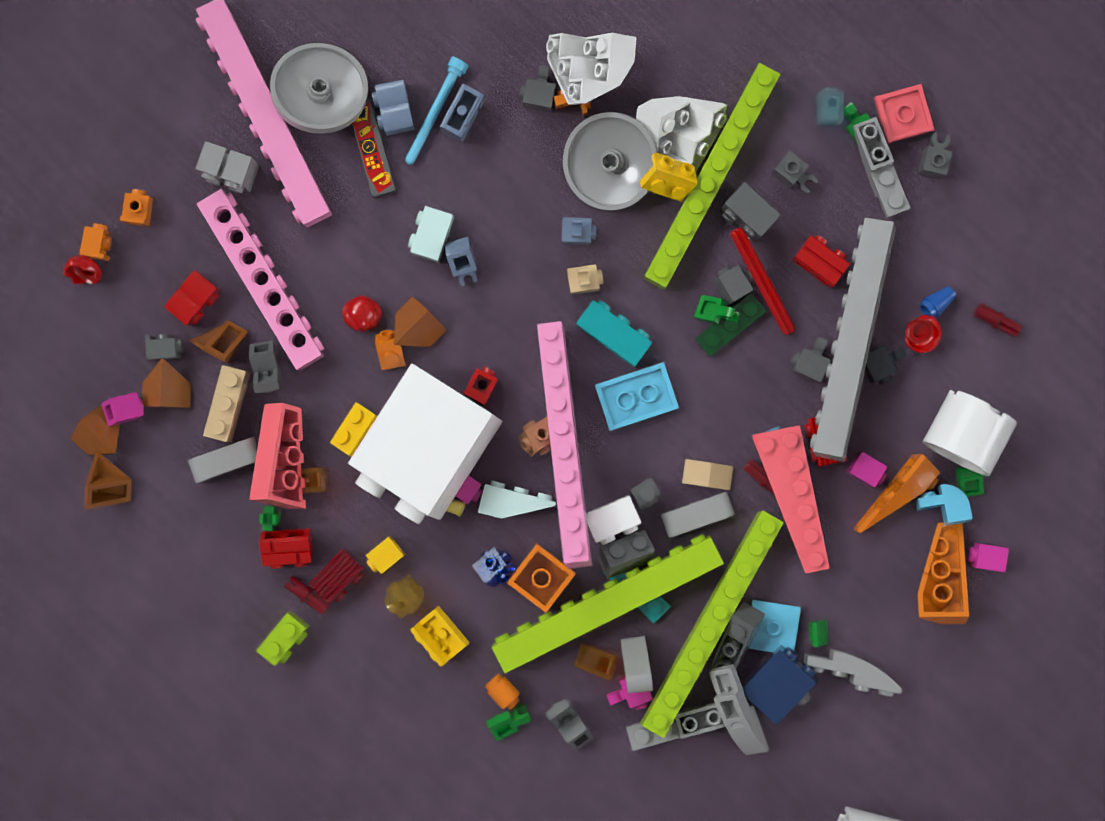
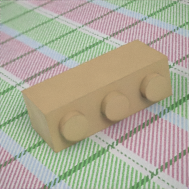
M222 365L203 436L224 442H232L250 372Z

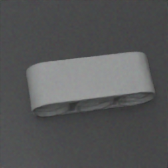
M248 438L188 460L196 484L254 464L258 448L255 438Z
M726 491L661 514L668 537H673L735 515Z
M645 636L620 639L628 694L653 691Z

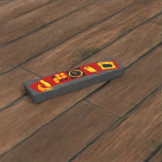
M368 98L362 113L352 123L371 194L375 198L396 192L371 99Z

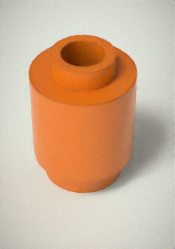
M499 673L484 686L488 690L489 696L502 710L506 707L510 710L520 701L517 697L520 692L505 676L502 677Z

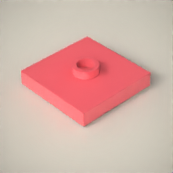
M922 84L874 97L887 144L935 130Z

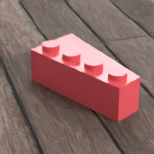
M285 403L264 404L249 500L285 509H306V500H303L302 488H305V478H302L301 463H304V453H301L300 441L303 440L302 408Z

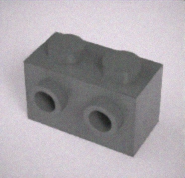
M645 530L638 533L634 531L625 535L624 538L616 541L613 540L600 546L598 560L608 579L633 568L646 565L649 560L653 559L655 550Z

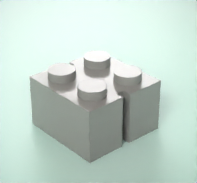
M205 141L196 166V170L202 174L201 177L206 179V182L220 186V183H224L225 186L229 187L228 189L240 194L243 193V190L251 192L260 165L250 156L233 150L230 151V154H227L226 148Z

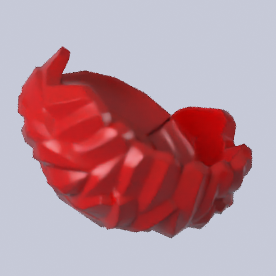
M85 255L73 256L67 261L63 269L64 276L69 277L74 285L85 282L96 284L102 277V270L99 264Z
M364 295L356 296L349 300L342 309L345 323L352 330L361 332L373 330L379 323L382 315L380 305Z
M921 315L912 319L907 324L905 343L912 351L918 353L931 352L932 349L939 345V341L942 340L941 326L934 316Z

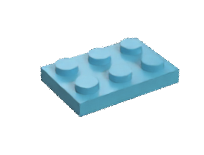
M664 362L595 385L609 431L679 408Z

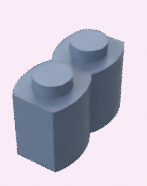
M404 80L375 85L376 92L372 93L374 106L380 107L381 115L377 116L379 129L384 130L386 136L415 130Z

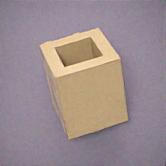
M596 264L567 269L571 295L599 291V285L603 284L602 270H597Z

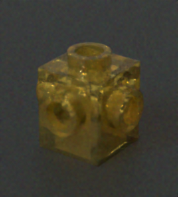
M408 574L401 581H394L386 589L385 604L391 613H396L400 618H403L407 614H413L419 608L420 603L423 602L425 591Z

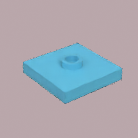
M752 599L751 606L765 613V616L749 649L775 652L782 645L785 649L789 647L794 651L801 607Z

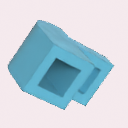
M942 484L937 488L938 495L935 492L920 494L921 498L915 501L917 511L941 507L945 526L966 523L973 519L967 496L959 488L952 485Z

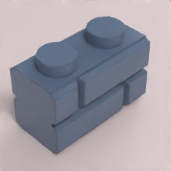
M462 84L440 125L441 131L463 142L479 113L478 109H481L485 101L484 94Z

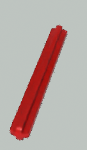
M740 227L730 232V236L780 330L785 335L791 334L795 331V326L744 229Z

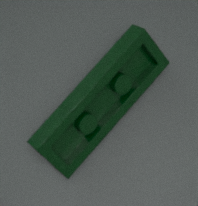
M752 293L733 307L735 309L734 312L741 313L738 323L721 318L719 325L713 323L695 338L696 342L709 357L766 312Z

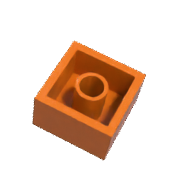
M536 543L507 583L544 612H547L576 572L571 568L567 569L561 560Z

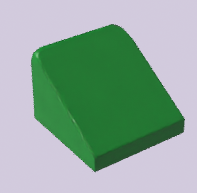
M964 467L955 469L957 487L967 497L984 494L983 475Z
M827 620L809 621L810 644L814 647L828 644Z

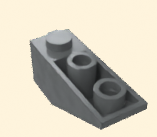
M745 602L734 612L709 670L734 664L737 671L759 630L765 613Z

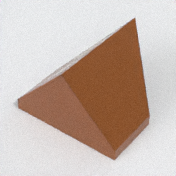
M412 296L396 312L394 345L431 347L447 330L429 310Z
M227 320L223 325L189 341L219 360L231 364L248 331Z
M161 358L142 382L143 406L191 408L192 384Z
M101 404L79 421L70 439L87 455L95 454L96 450L101 454L116 453L120 424L108 427Z
M97 450L85 484L84 508L92 509L131 501L132 479Z

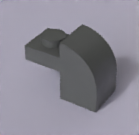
M274 340L250 344L249 359L254 372L253 388L255 393H270L279 389V386L282 385V374Z
M564 699L556 702L545 713L574 751H577L595 738L569 700Z

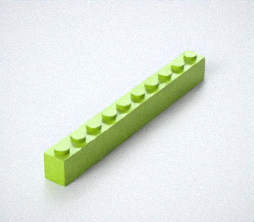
M761 63L758 64L697 177L698 184L688 194L643 278L644 280L663 290L667 287L776 84L780 73Z
M763 510L757 512L642 718L641 726L662 738L665 737L784 522Z
M701 534L690 540L691 545L685 548L679 545L669 551V556L663 559L657 556L647 562V567L641 570L638 567L633 568L625 573V578L619 581L616 578L611 579L603 584L605 588L597 592L595 589L589 590L581 595L583 599L575 603L573 600H570L560 605L561 610L553 614L551 611H548L538 617L539 621L530 624L528 621L518 626L516 633L509 636L508 632L496 637V643L492 645V649L504 673L724 564L711 536L705 537L704 534Z

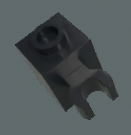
M881 346L868 353L865 372L871 383L878 381L879 385L893 379L891 375L897 372L893 362L907 356L903 347L888 354L885 346Z

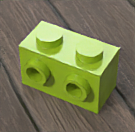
M291 610L286 613L256 651L274 666L280 662L284 664L293 654L290 649L295 643L300 645L307 637L308 633L305 631L310 625Z

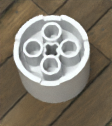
M950 390L922 442L928 448L948 460L978 474L990 476L1017 422L1005 413L1002 416L999 415L1000 412L974 396L958 391L955 395V392Z

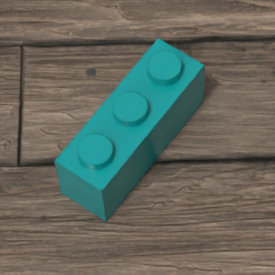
M593 300L577 321L576 326L632 367H635L652 344L649 341L650 336L640 328L637 331L629 326L631 322L624 316L619 314L616 317L609 312L611 307L603 301L599 300L597 303Z

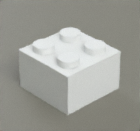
M629 495L586 513L587 524L596 543L601 541L602 545L615 540L614 535L622 531L627 535L638 530L637 525L641 524Z

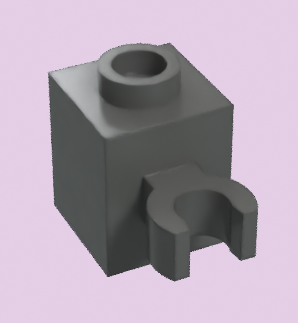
M540 65L537 80L527 79L526 86L521 85L519 99L523 100V107L546 112L552 111L556 84L547 82L549 66Z
M935 132L930 138L931 146H928L922 152L917 174L941 180L947 175L952 151L944 150L950 143V136H945L944 142L941 144L937 142L938 133Z
M791 151L788 152L772 172V175L789 189L795 182L799 184L800 191L806 195L810 190L805 187V182L810 181L814 185L818 182L815 176L803 173L809 165Z
M728 265L717 272L719 276L713 281L727 305L753 291L749 283L753 280L750 271L748 270L743 273L739 265L734 268Z
M818 337L812 351L803 348L800 352H795L790 362V365L793 366L791 372L815 383H820L831 361L821 356L828 340Z

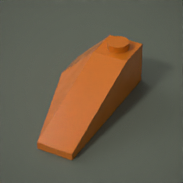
M912 454L853 530L856 533H862L924 493L927 489L930 491L939 480L936 478L940 473L939 470L923 454Z
M944 523L937 524L917 593L918 615L920 619L938 624H966L969 618L963 523L945 526Z

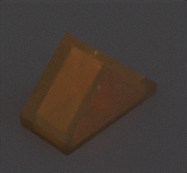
M328 467L301 469L302 478H305V488H302V493L330 491Z
M581 643L574 667L612 681L618 654Z

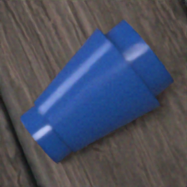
M946 286L923 298L919 308L924 315L938 318L953 299L956 298V294L951 287Z

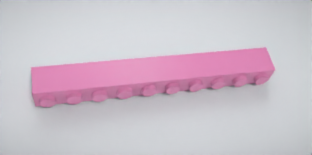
M213 0L197 8L196 11L199 17L196 18V21L202 32L207 31L210 38L206 41L213 53L217 51L220 57L217 63L223 74L228 73L231 79L228 85L234 96L239 95L242 102L238 105L243 115L250 117L253 124L249 125L255 138L260 137L263 143L260 149L266 160L271 159L274 167L270 169L275 179L282 181L285 188L281 191L288 203L292 201L296 209L292 213L297 223H303L308 228L332 216L286 121L279 115L273 105L270 89L225 0Z
M561 321L537 324L564 564L567 569L592 566L565 330Z

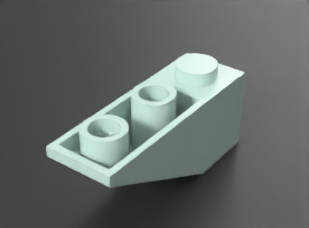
M491 480V484H485L478 513L502 519L553 507L556 502L551 501V495L538 492L536 497L528 495L529 490L515 486L513 491L505 489L504 483Z

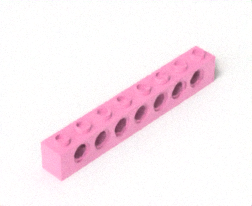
M220 189L198 202L197 206L295 369L301 371L324 357L322 350L325 348L318 337L313 338L309 330L312 329V326L305 316L301 317L296 309L300 307L293 295L289 297L284 289L287 287L285 281L280 274L276 276L272 268L275 265L268 254L263 255L259 247L263 245L255 233L251 235L247 227L250 223L243 213L238 214L235 206L238 205L231 192L226 194L224 190ZM230 212L231 219L227 223H221L220 216L222 213ZM237 232H242L244 236L242 242L234 244L232 240L233 235ZM253 252L256 255V260L248 265L245 263V257L248 253ZM261 273L268 274V282L264 285H259L257 282V278ZM276 293L280 294V303L276 306H271L270 297ZM286 314H291L293 316V323L288 327H284L282 318ZM302 334L306 338V343L298 348L295 346L294 340L296 336Z

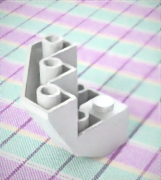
M564 33L549 35L546 46L548 52L547 60L569 105L585 104L620 86L635 61L636 37L617 33H607L591 37Z
M680 96L656 98L638 106L636 119L650 131L660 154L687 162L695 167L696 172L726 122L727 105Z

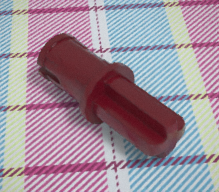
M982 302L977 306L973 314L974 317L992 325V329L997 328L1012 337H1017L1022 328L1019 323L1004 316V312L1000 311L999 313Z
M749 460L743 468L744 471L759 482L760 487L764 486L775 495L765 469L755 460Z
M293 575L289 580L297 587H294L288 581L285 584L284 588L301 599L300 602L302 604L305 602L322 615L329 609L330 604L313 591L312 587L309 588L297 579L296 576Z

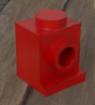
M485 366L482 370L476 368L463 394L486 406L499 381L495 377L496 372ZM481 380L487 382L485 389H479L478 383Z

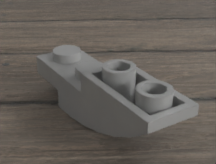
M874 117L854 125L853 130L865 171L874 195L879 199L886 219L909 210L910 205L893 166L894 160L877 118Z
M832 648L830 649L829 658L805 653L804 664H808L816 672L823 673L824 669L833 670V675L847 677L850 674L849 682L855 685L857 690L869 692L870 688L878 689L879 694L893 697L894 693L901 694L902 689L893 679L857 656Z
M734 664L712 668L709 674L717 694L714 697V702L734 742L745 755L768 752L769 747L753 705H748Z
M710 703L679 710L664 738L641 726L640 722L625 727L631 750L635 751L726 726L716 704Z

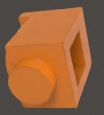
M132 189V193H125L122 216H120L121 222L130 225L150 226L153 198L146 195L147 191ZM134 202L139 203V208L137 210H133Z
M93 223V227L85 226L79 255L109 261L110 257L106 255V250H110L112 238L109 236L110 232L107 231L108 226Z

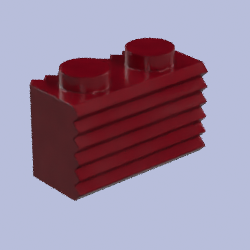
M342 548L314 577L309 585L327 603L331 604L334 600L339 603L348 593L345 588L350 583L355 586L364 576L362 571L365 567L349 551Z

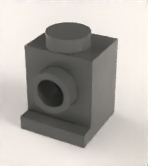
M172 334L157 335V339L154 336L145 335L147 360L160 361L161 358L164 360L181 359V353L184 352L182 338H172Z
M651 477L629 489L641 510L650 507L662 498L659 489Z

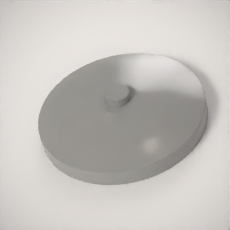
M310 43L298 46L280 58L271 75L270 92L275 109L290 125L310 133H332L349 126L360 116L367 101L368 81L361 64L349 52L330 44Z
M618 112L596 114L582 121L570 134L563 153L564 174L572 191L586 204L602 210L623 209L637 203L649 192L641 188L640 180L653 166L652 155L654 152L659 153L650 131L634 117Z

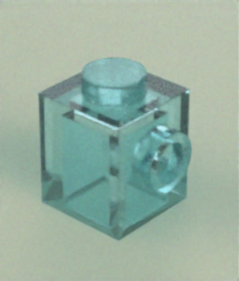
M823 88V91H819L816 96V125H840L844 119V92L837 91V88Z

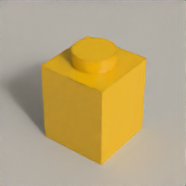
M389 536L366 555L369 559L366 563L375 573L379 571L382 574L406 554L395 540Z

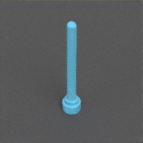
M451 57L447 65L449 67L447 70L449 74L405 159L409 165L415 162L457 77L465 74L469 66L456 57Z

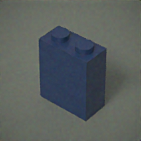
M782 645L742 686L746 698L776 725L814 687L818 679L815 676L817 674L811 666L808 664L803 665L797 659L798 655L791 648L787 647L785 649Z

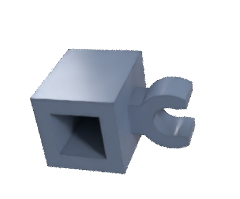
M563 217L561 244L590 246L591 239H596V225H591L592 218Z
M468 237L445 243L446 256L453 277L458 276L459 283L462 286L465 285L464 277L470 275L473 281L477 282L476 262Z

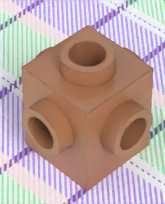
M548 416L537 423L532 420L522 427L524 431L518 436L520 445L531 457L537 453L542 456L551 450Z

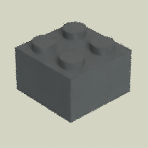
M745 182L726 201L720 210L723 213L722 218L728 224H735L737 227L743 228L749 241L753 240L755 243L781 216Z

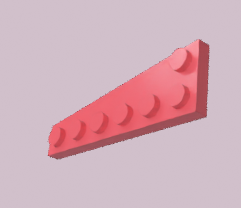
M800 425L753 434L754 444L805 573L830 569Z

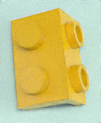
M654 152L652 155L653 166L640 180L642 189L680 202L698 184L693 165Z
M355 402L330 443L352 457L378 416Z
M439 605L410 629L417 642L423 645L432 660L437 662L440 667L445 665L470 643Z

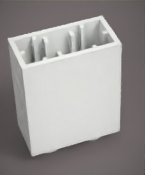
M411 364L348 464L361 472L355 483L370 494L380 498L384 491L388 489L401 499L394 509L417 524L421 523L425 515L441 520L503 421L414 364Z

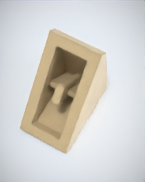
M685 459L682 483L730 490L734 466Z

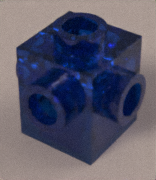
M495 547L483 552L481 558L472 565L483 582L493 588L508 581L512 576L511 574L517 570L512 564V561H514L512 556L505 549L502 551Z

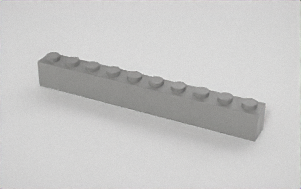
M865 218L864 224L859 225L857 239L860 242L858 248L853 250L852 262H855L854 269L848 273L847 285H850L848 294H844L842 299V308H845L843 317L838 318L836 329L839 331L838 341L834 340L832 344L831 354L834 355L833 363H829L827 367L826 378H829L828 386L823 387L821 401L824 404L822 411L818 410L816 425H819L817 434L812 435L810 448L813 449L817 457L845 462L895 235L894 222Z

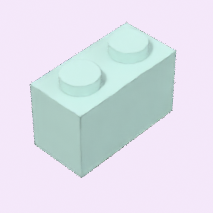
M425 206L424 211H419L415 223L419 226L416 234L412 233L408 247L411 248V254L440 263L454 220L453 214Z

